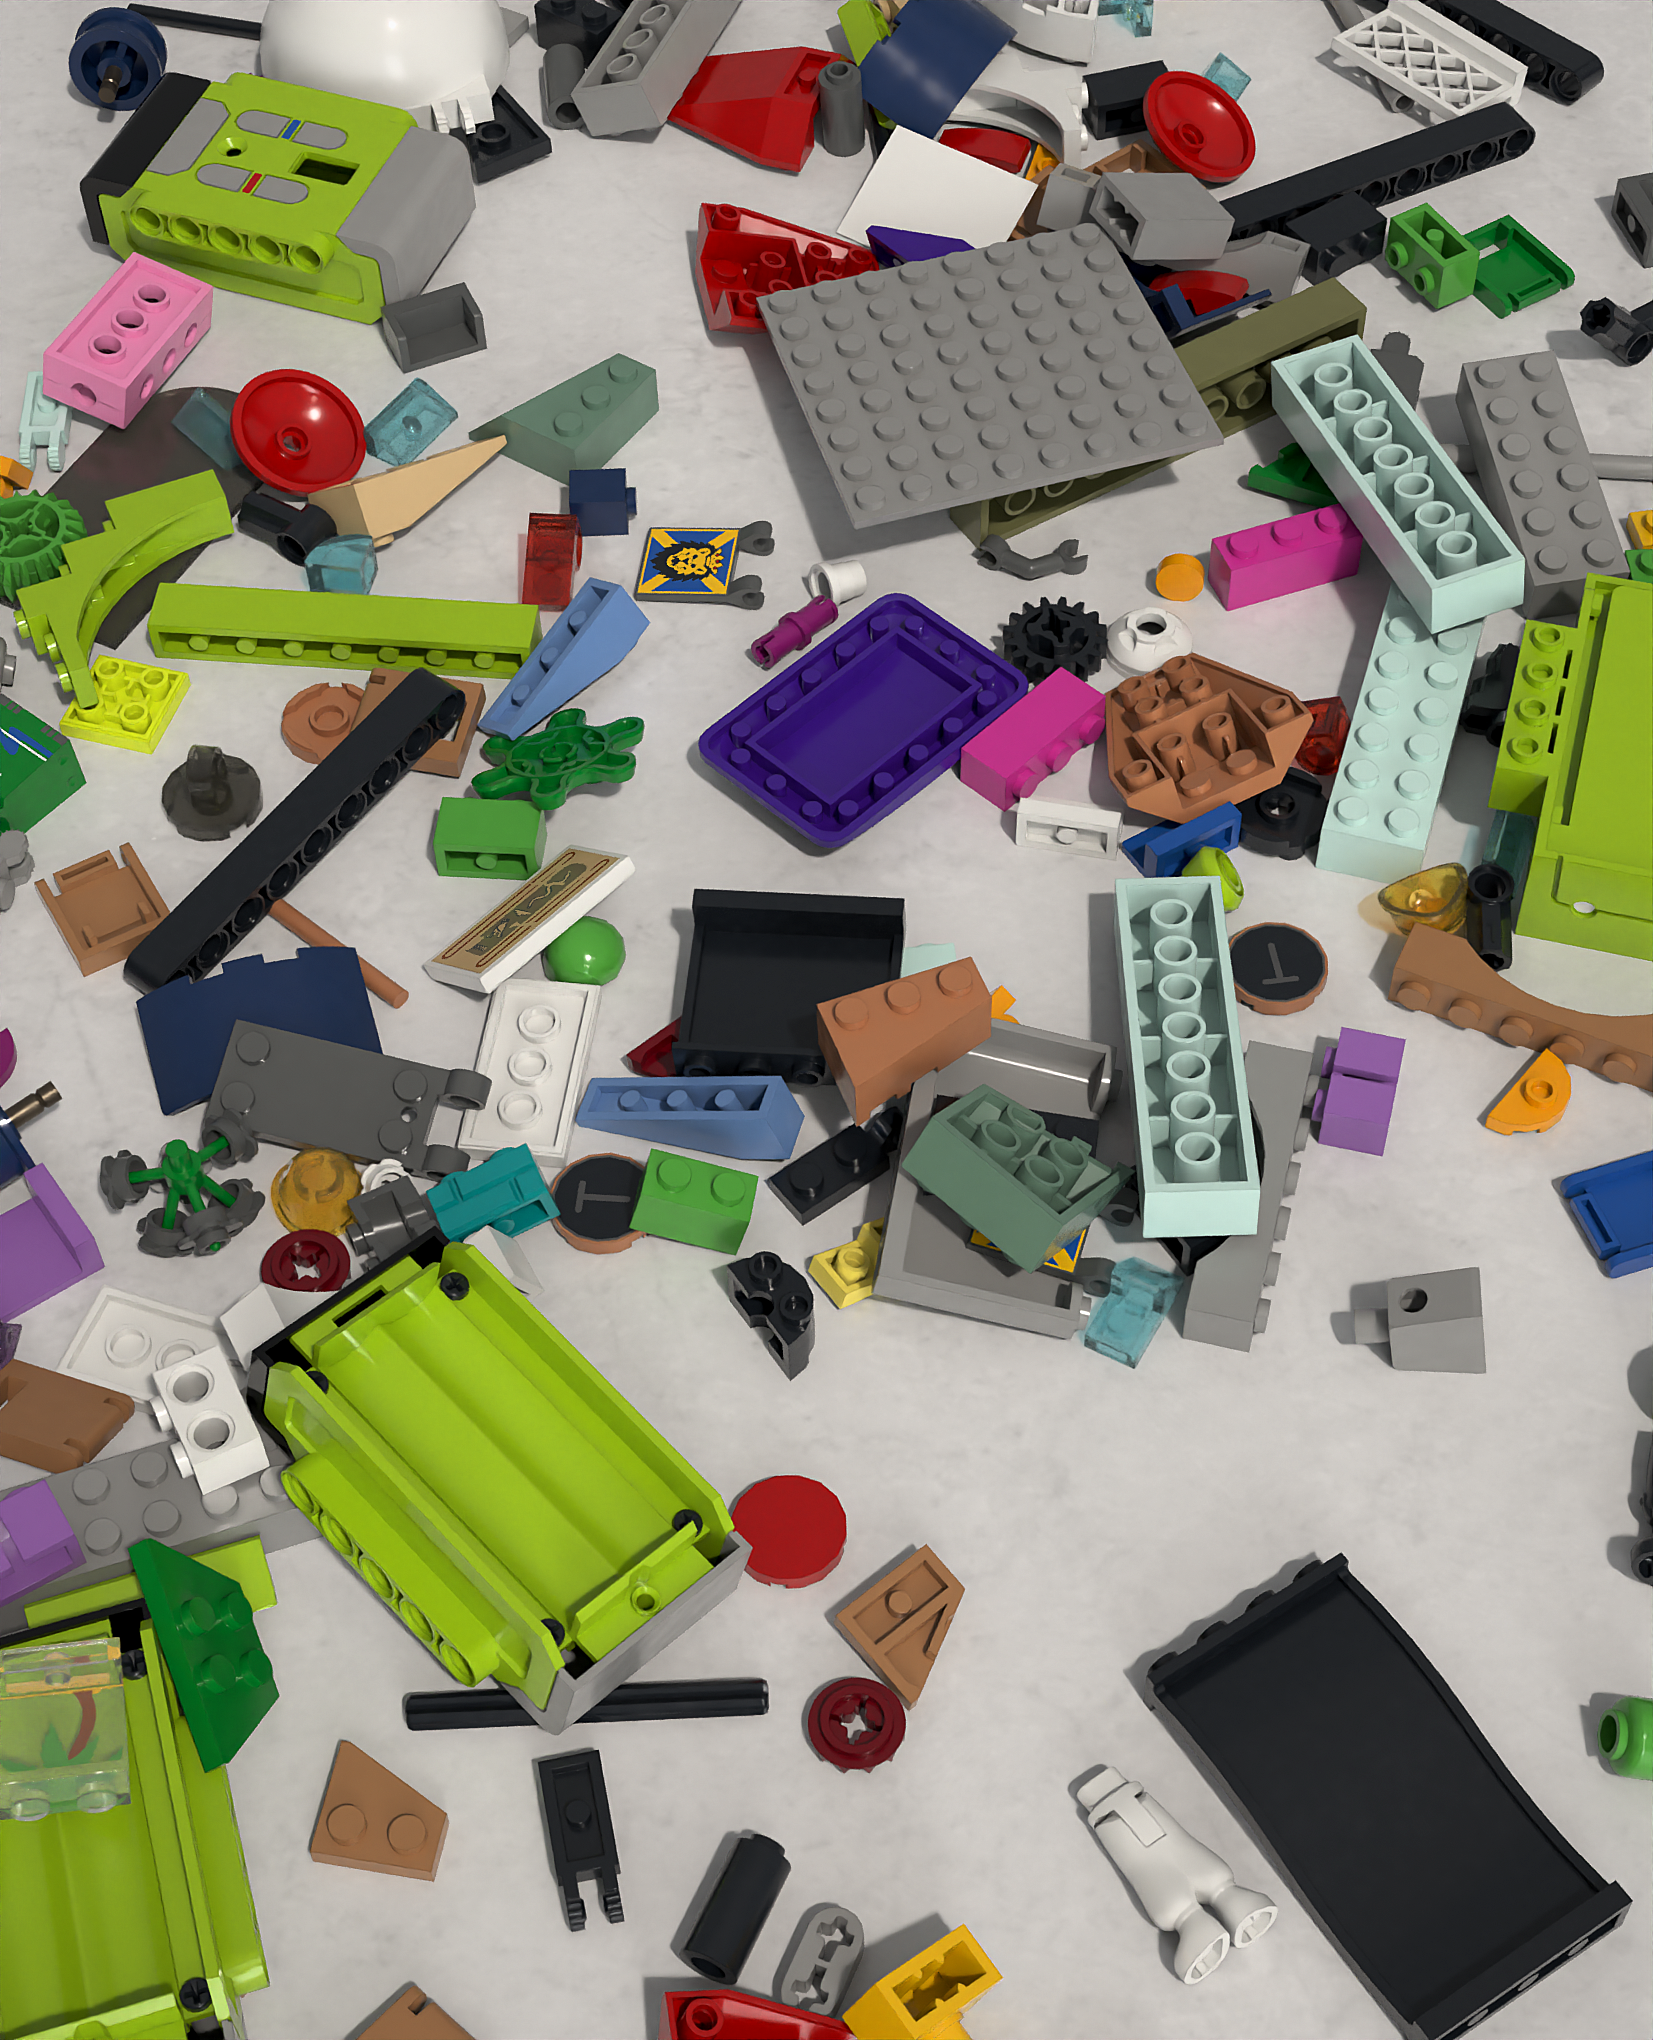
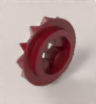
M318 1229L294 1231L278 1239L266 1252L261 1266L263 1283L292 1291L330 1292L342 1290V1285L345 1281L351 1279L349 1252L344 1243L329 1232ZM294 1264L297 1266L302 1265L305 1268H310L316 1264L319 1278L304 1275L298 1280L299 1277Z
M848 1678L831 1684L817 1696L809 1711V1740L818 1751L822 1762L825 1760L838 1766L843 1773L850 1769H863L870 1774L875 1766L886 1760L892 1762L897 1749L902 1741L905 1740L906 1717L900 1700L888 1687L871 1679ZM861 1707H865L866 1727L873 1731L872 1733L862 1732L859 1735V1739L855 1740L854 1745L849 1744L847 1727L841 1724L842 1722L852 1723L855 1716L859 1715Z

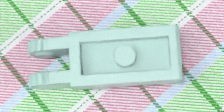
M43 371L28 372L18 432L21 439L19 459L21 465L34 472L37 462L36 445H49L47 451L49 467L52 471H62L65 463L64 444H68L73 407L43 394Z

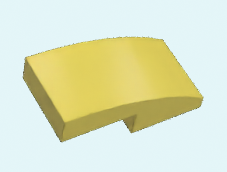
M884 1217L863 1224L857 1240L814 1255L808 1272L840 1309L873 1295L871 1288Z

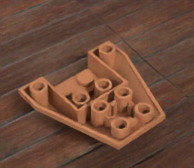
M1193 652L1186 656H1176L1167 660L1162 667L1143 676L1130 677L1121 682L1117 688L1104 693L1106 696L1108 776L1111 785L1128 807L1185 824L1229 801L1235 805L1280 784L1314 720L1308 708L1292 691Z

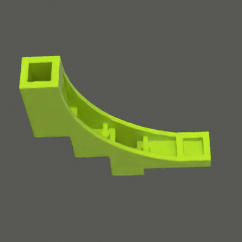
M213 469L104 501L109 520L101 522L104 532L60 545L66 564L58 566L60 577L16 590L21 609L14 611L13 615L22 640L31 637L38 656L49 653L52 663L62 661L55 664L61 687L64 693L73 690L80 709L99 703L88 667L89 656L101 624L113 606L133 585L162 563L204 542L234 533L226 496Z

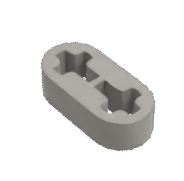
M831 1907L815 1914L807 1926L782 1982L780 1991L781 2004L800 2009L799 1996L795 1992L807 1993L817 1975L823 1978L820 1984L821 2000L825 2004L813 2003L808 2011L831 2018L836 2017L864 1951L863 1926L854 1913L845 1908ZM837 1928L844 1929L846 1931V1942L850 1947L839 1945L835 1949L830 1963L824 1961L825 1938L821 1935L832 1936Z

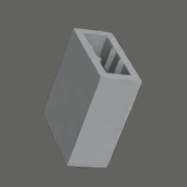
M1103 172L1089 211L1132 260L1221 259L1235 219L1191 173Z

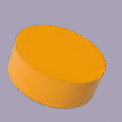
M1181 553L1169 555L1157 567L1156 588L1162 596L1172 601L1184 602L1194 599L1203 589L1204 567L1198 559L1191 555Z

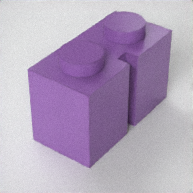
M1341 1027L1337 1048L1326 1047L1321 1071V1078L1330 1079L1329 1089H1317L1311 1120L1322 1122L1318 1144L1383 1157L1406 1039Z
M45 1479L30 1487H21L12 1491L0 1502V1608L87 1563L76 1536Z

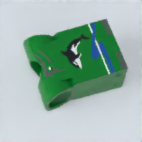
M1 693L0 836L6 830L10 831L12 829H19L20 832L23 831L25 834L87 782L70 739Z

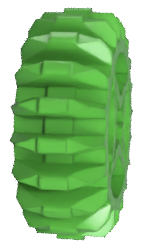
M36 489L29 495L22 496L16 490L13 497L4 499L0 496V598L6 595L13 603L18 599L16 590L60 577L58 566L66 564L60 545L89 537L82 516L79 515L78 510L70 505L68 499L58 500L54 492L42 497Z

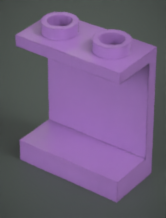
M43 1162L23 1173L32 1198L0 1215V1326L105 1267L94 1236Z

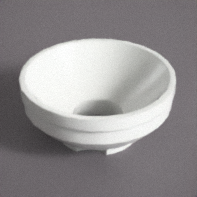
M1158 607L1137 609L1119 617L1111 625L1106 638L1108 639L1106 659L1111 668L1126 679L1143 676L1162 667L1167 660L1173 657L1186 656L1192 653L1194 648L1192 633L1179 617ZM1155 622L1160 624L1165 630L1157 635H1146L1139 631L1137 627L1142 623Z

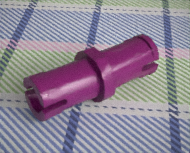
M818 595L796 613H786L778 620L779 625L752 643L751 650L754 658L760 664L765 662V667L772 668L794 649H804L812 642L813 635L838 619L839 614L835 603L829 598L825 600L824 595Z

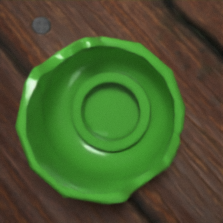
M582 916L546 946L542 959L545 976L550 981L604 985L617 978L625 962L624 940L618 930L612 924H609L607 920Z

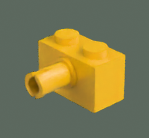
M962 1924L877 1981L842 2015V2018L858 2040H972L960 2023L964 2018L963 2014L972 2008L1003 1977L965 1924Z

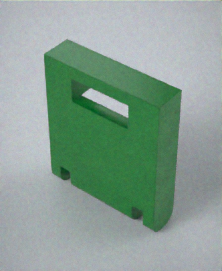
M1509 214L1462 235L1478 251L1493 244L1500 249L1479 259L1472 294L1500 319L1509 316L1512 311L1518 312L1558 293L1560 288L1567 289L1574 284L1575 275L1573 270Z

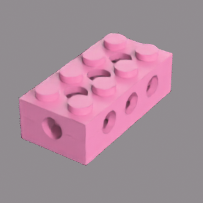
M133 252L43 353V394L125 429L211 327L214 286Z

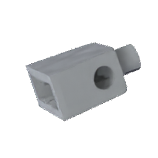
M1479 1267L1392 1278L1386 1284L1388 1308L1354 1309L1356 1344L1390 1342L1392 1365L1397 1370L1486 1373Z

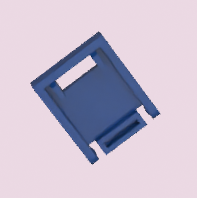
M1653 1151L1572 1174L1561 1182L1560 1190L1566 1199H1571L1570 1207L1600 1260H1607L1604 1267L1610 1278H1619L1653 1267Z

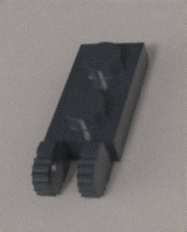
M599 1750L538 1762L556 1875L559 1886L564 1888L571 1932L585 1930V1921L587 1920L584 1900L580 1898L578 1883L598 1878L603 1879L605 1893L602 1897L605 1914L610 1918V1923L624 1922L617 1874H621Z

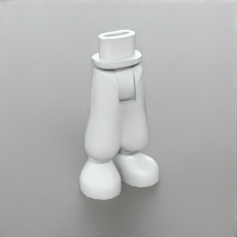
M1110 1767L1079 1789L1077 1798L1090 1812L1088 1823L1096 1831L1104 1847L1136 1891L1151 1919L1160 1929L1164 1931H1177L1179 1933L1180 1940L1174 1957L1175 1972L1184 1983L1189 1985L1197 1983L1214 1971L1224 1959L1229 1949L1230 1940L1238 1949L1245 1948L1260 1938L1273 1924L1278 1914V1908L1266 1894L1237 1887L1234 1882V1874L1228 1864L1184 1830L1147 1792L1144 1793V1787L1140 1782L1133 1781L1128 1783L1115 1767ZM1200 1904H1210L1216 1911L1219 1921L1208 1914Z

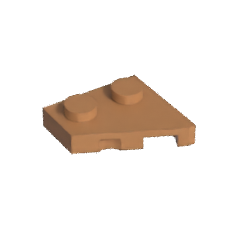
M925 1544L835 1615L833 1623L886 1686L897 1696L903 1706L910 1711L917 1704L965 1588L929 1546Z
M341 1741L310 1848V1854L313 1862L434 1882L450 1823L446 1812L353 1743Z

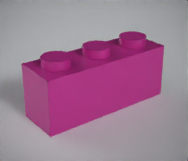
M1338 503L1216 537L1211 541L1208 581L1226 611H1231L1358 574L1363 535L1342 505Z
M1063 667L1058 668L961 748L960 781L1006 812L1021 797H1030L1038 784L1053 771L1058 772L1062 770L1071 759V756L1084 745L1094 743L1101 736L1106 724L1104 719L1106 696Z

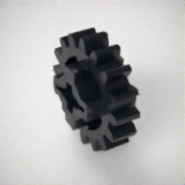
M1061 596L1057 604H1050L1046 597H1041L1039 607L1035 608L1033 605L1025 602L1022 605V615L1014 612L1009 615V625L1003 627L1004 660L1011 661V665L1021 672L1025 671L1029 684L1036 678L1043 679L1044 681L1060 667H1063L1082 681L1087 682L1088 670L1099 672L1101 670V660L1107 657L1106 624H1099V613L1097 611L1084 613V602L1080 601L1073 607L1067 606L1066 597Z

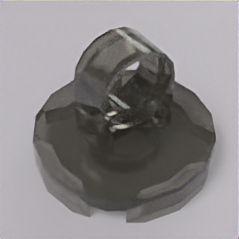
M194 744L188 752L187 761L171 772L164 783L161 802L168 821L176 826L179 834L196 841L210 842L231 838L230 830L236 829L244 823L246 828L255 823L263 809L264 794L261 781L255 769L241 758L223 754L222 749L218 746Z

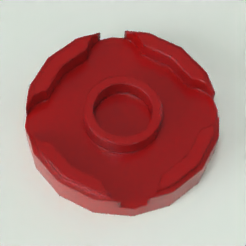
M800 1475L774 1476L755 1484L739 1499L731 1516L734 1525L733 1532L737 1531L753 1547L744 1571L757 1582L771 1586V1583L786 1585V1589L803 1588L821 1581L839 1565L844 1553V1546L847 1542L846 1514L838 1497L821 1482Z

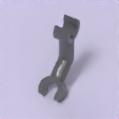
M990 534L980 545V548L986 552L978 562L989 570L995 571L1003 567L1022 577L1033 579L1057 571H1062L1069 575L1080 574L1087 568L1088 555L1073 558L1072 556L1077 555L1079 540L1069 539L1060 544L1058 552L1029 559L1012 551L1008 543L1000 536Z

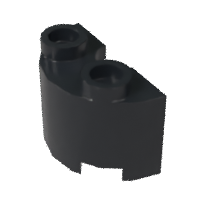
M761 1251L754 1254L751 1258H745L727 1265L729 1298L732 1305L750 1328L766 1327L774 1332V1336L768 1341L769 1354L791 1381L807 1367L809 1355L815 1344L814 1296L805 1277L791 1265L782 1262L777 1254Z

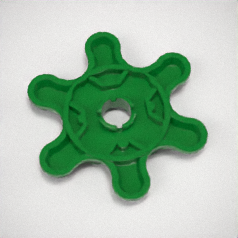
M570 708L554 714L550 718L548 728L531 736H519L513 741L499 736L491 737L483 744V751L493 764L499 766L483 771L473 777L471 781L472 787L481 799L494 800L514 792L529 791L531 799L541 810L557 809L565 804L567 794L573 788L583 784H597L603 781L622 783L634 776L636 768L635 755L630 752L620 751L635 746L642 741L645 729L644 721L639 717H625L606 725L590 726L586 725L587 718L584 710Z

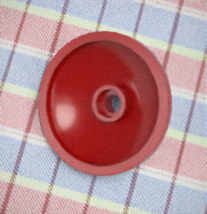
M1186 71L1166 72L1158 76L1148 87L1143 99L1145 123L1154 144L1174 166L1185 173H1191L1195 178L1210 182L1233 181L1245 173L1255 157V137L1245 113L1226 91L1209 79Z
M279 369L265 372L253 378L243 387L231 410L230 433L239 457L256 477L281 492L307 497V494L350 481L357 474L365 458L367 446L366 431L358 410L339 388L315 374L295 369ZM284 444L292 446L295 451L289 450Z

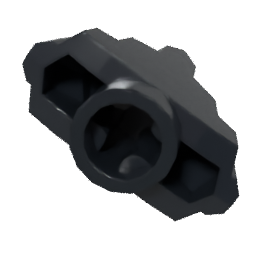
M1512 643L1499 644L1488 658L1485 675L1473 680L1471 692L1464 698L1459 719V725L1463 726L1467 733L1486 736L1487 741L1500 748L1520 651L1519 647Z

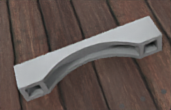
M1060 162L1049 175L1036 224L1048 228L1047 231L1050 233L1073 228L1083 223L1097 222L1089 211L1101 176ZM1266 231L1247 239L1227 242L1221 259L1132 261L1144 266L1158 264L1172 269L1171 272L1208 270L1237 275L1246 278L1249 288L1246 294L1253 295L1270 289L1272 296L1261 303L1264 306H1269L1295 294L1311 244ZM1109 235L1117 251L1125 253L1124 250Z
M1249 1040L1244 1066L1260 1177L1257 1235H1231L1217 1249L1197 1261L1186 1306L1183 1339L1249 1353L1254 1331L1265 1333L1271 1300L1261 1298L1264 1284L1274 1287L1276 1284L1281 1253L1272 1252L1274 1239L1285 1241L1291 1208L1282 1206L1284 1194L1295 1196L1301 1163L1292 1161L1294 1149L1305 1151L1311 1119L1302 1118L1301 1115L1303 1106L1314 1108L1320 1076L1310 1074L1313 1053Z

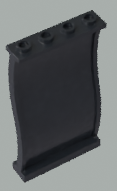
M1341 1552L1325 1563H1322L1321 1560L1309 1563L1297 1573L1293 1583L1277 1593L1273 1590L1263 1592L1247 1606L1243 1615L1228 1624L1225 1621L1214 1623L1199 1636L1197 1644L1178 1655L1177 1652L1173 1651L1159 1658L1148 1670L1143 1702L1150 1711L1156 1708L1214 1776L1243 1815L1310 1916L1367 1990L1405 2032L1407 2040H1459L1620 1927L1633 1900L1616 1880L1611 1884L1604 1880L1543 1814L1508 1770L1433 1664L1385 1607L1351 1574L1348 1569L1349 1561Z

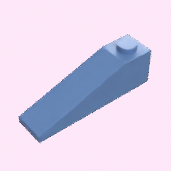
M589 577L477 726L484 732L512 741L622 661L627 653L635 647L639 637L649 626L650 621L621 585Z
M781 1076L592 1078L575 1121L579 1127L738 1159H790L805 1115Z

